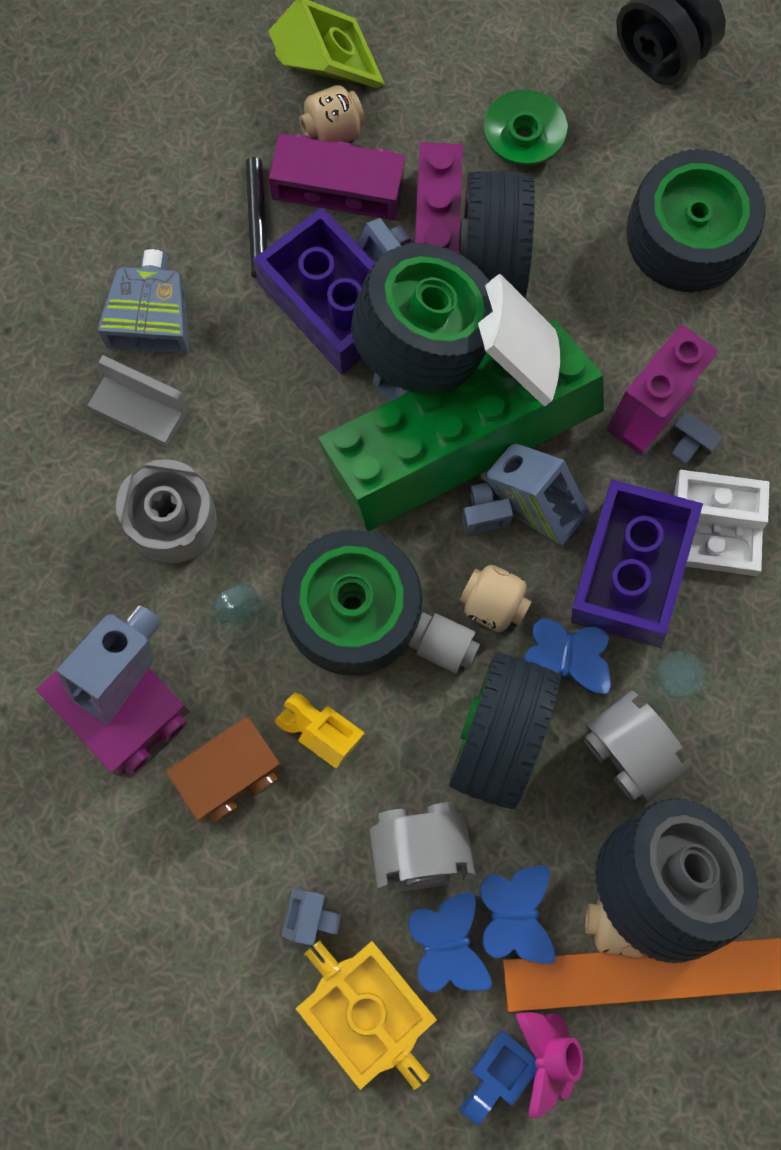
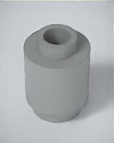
M423 612L415 634L408 646L417 650V656L456 674L460 666L469 669L480 644L473 641L475 631L437 613L434 616H430Z

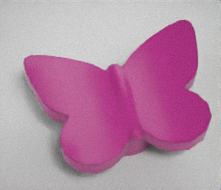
M517 1013L516 1019L536 1058L535 1065L537 1067L528 1117L540 1118L555 1106L557 1100L569 1098L573 1091L574 1081H577L582 1074L583 1054L578 1041L572 1037L568 1038L567 1026L559 1014H545L543 1016L537 1013Z

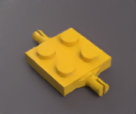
M319 940L313 947L325 962L318 957L312 948L306 951L304 955L313 963L323 978L320 980L316 990L298 1005L296 1010L360 1090L380 1072L391 1069L394 1066L409 1082L412 1089H417L421 1086V1083L409 1067L414 1070L423 1083L429 1078L430 1074L426 1072L410 1051H412L418 1037L437 1021L436 1017L372 940L355 956L339 963L322 944V941Z

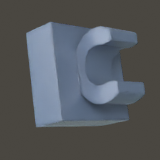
M381 218L366 223L357 245L375 263L384 253H388L392 248L395 249L398 246L401 247L410 243L411 238L402 226L389 230Z
M685 411L674 427L684 437L672 454L687 464L699 446L711 454L724 436Z
M489 483L471 486L472 493L469 494L471 507L464 508L461 519L465 537L508 528L513 518L509 498L494 501Z
M292 888L281 937L314 946L317 930L338 934L342 914L322 910L325 895Z

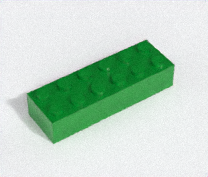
M553 320L549 324L556 330L559 340L560 369L553 400L546 406H543L487 353L472 375L458 387L436 394L408 392L318 437L332 477L366 531H370L491 469L510 445L519 444L532 448L603 412V374L556 320Z

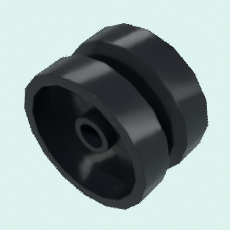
M630 0L621 8L617 16V36L624 53L635 66L656 83L671 85L682 80L696 66L699 60L708 56L720 44L725 36L726 19L719 0Z

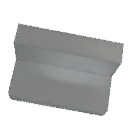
M102 355L98 365L104 374V378L87 405L89 410L168 447L188 412L182 393Z

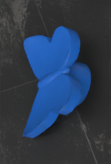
M540 619L534 624L532 635L537 646L531 647L524 657L526 661L540 664L542 667L545 666L563 677L570 676L580 687L593 694L605 695L609 692L611 686L609 667L607 662L599 657L609 642V636L603 629L585 627L572 634L567 633L561 624L551 619Z
M538 865L517 871L512 876L510 882L499 875H489L481 882L479 889L481 900L492 912L491 917L493 919L483 932L482 944L485 952L493 958H502L514 949L517 955L524 960L542 964H551L555 961V952L551 940L544 928L536 920L539 916L536 908L545 894L549 881V868L547 866Z
M463 892L445 900L439 906L438 913L420 908L414 910L409 917L408 927L411 935L418 943L424 946L423 951L425 952L418 965V980L421 986L429 992L439 991L445 987L449 980L452 981L455 987L462 990L484 991L491 988L490 975L480 958L468 947L470 939L466 937L475 914L476 902L475 895L472 892Z

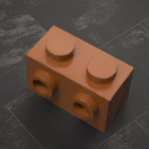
M246 716L165 772L196 820L205 823L211 819L213 824H217L238 809L235 801L251 791L254 796H258L277 783L279 779L275 774L282 770L283 767L250 718Z

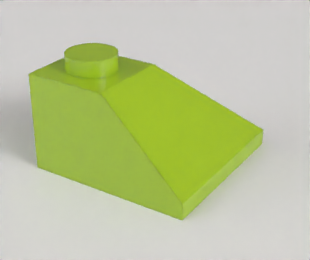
M295 0L268 31L276 49V57L282 65L289 69L294 68L306 73L378 88L385 84L354 17L310 0Z

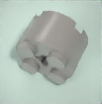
M167 459L154 460L145 464L146 467L134 475L131 473L123 481L118 491L116 514L122 529L134 547L145 557L166 564L180 563L198 557L210 543L217 523L215 505L204 481L190 466L179 461ZM174 507L175 511L168 514L169 509ZM160 514H168L167 517H160Z
M631 690L585 725L589 734L585 736L583 742L599 763L608 758L620 773L613 780L629 801L640 797L647 803L689 771L693 764L690 758L680 762L676 753L683 749L678 739L647 703L640 709L633 703L638 694Z
M456 803L434 804L427 807L428 813L408 816L407 809L388 810L378 814L379 822L369 829L377 891L386 892L388 883H396L397 892L451 885L450 875L462 872L463 881L475 877L466 816L458 813Z

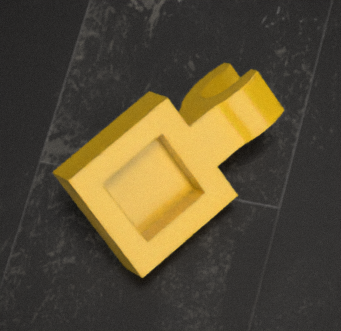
M295 692L284 703L287 709L275 720V723L286 732H302L298 741L336 769L356 748L365 732L328 705L320 712L303 695Z

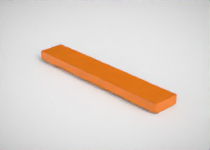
M781 937L732 941L706 956L682 963H664V961L651 959L647 955L641 958L607 955L600 952L555 955V961L551 964L531 962L522 958L502 959L506 1009L508 1012L781 990Z

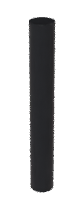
M250 157L246 159L251 276L257 278L254 258L267 249L263 165L260 158Z

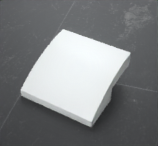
M498 274L485 285L493 312L478 323L485 351L543 406H546L553 400L559 377L560 347L557 332L501 274Z
M679 470L674 496L703 503L685 567L758 576L761 572L763 529L768 523L769 481Z

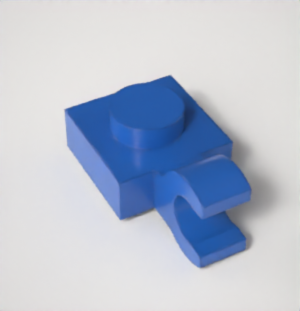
M500 1029L470 1069L482 1081L473 1089L459 1110L479 1126L499 1097L510 1106H513L536 1074V1058L505 1031Z

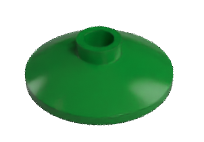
M528 89L510 91L498 97L488 108L483 127L486 142L491 150L501 159L520 166L538 165L553 158L564 145L568 128L566 116L555 100L542 92ZM520 131H526L531 136L522 137L517 133Z

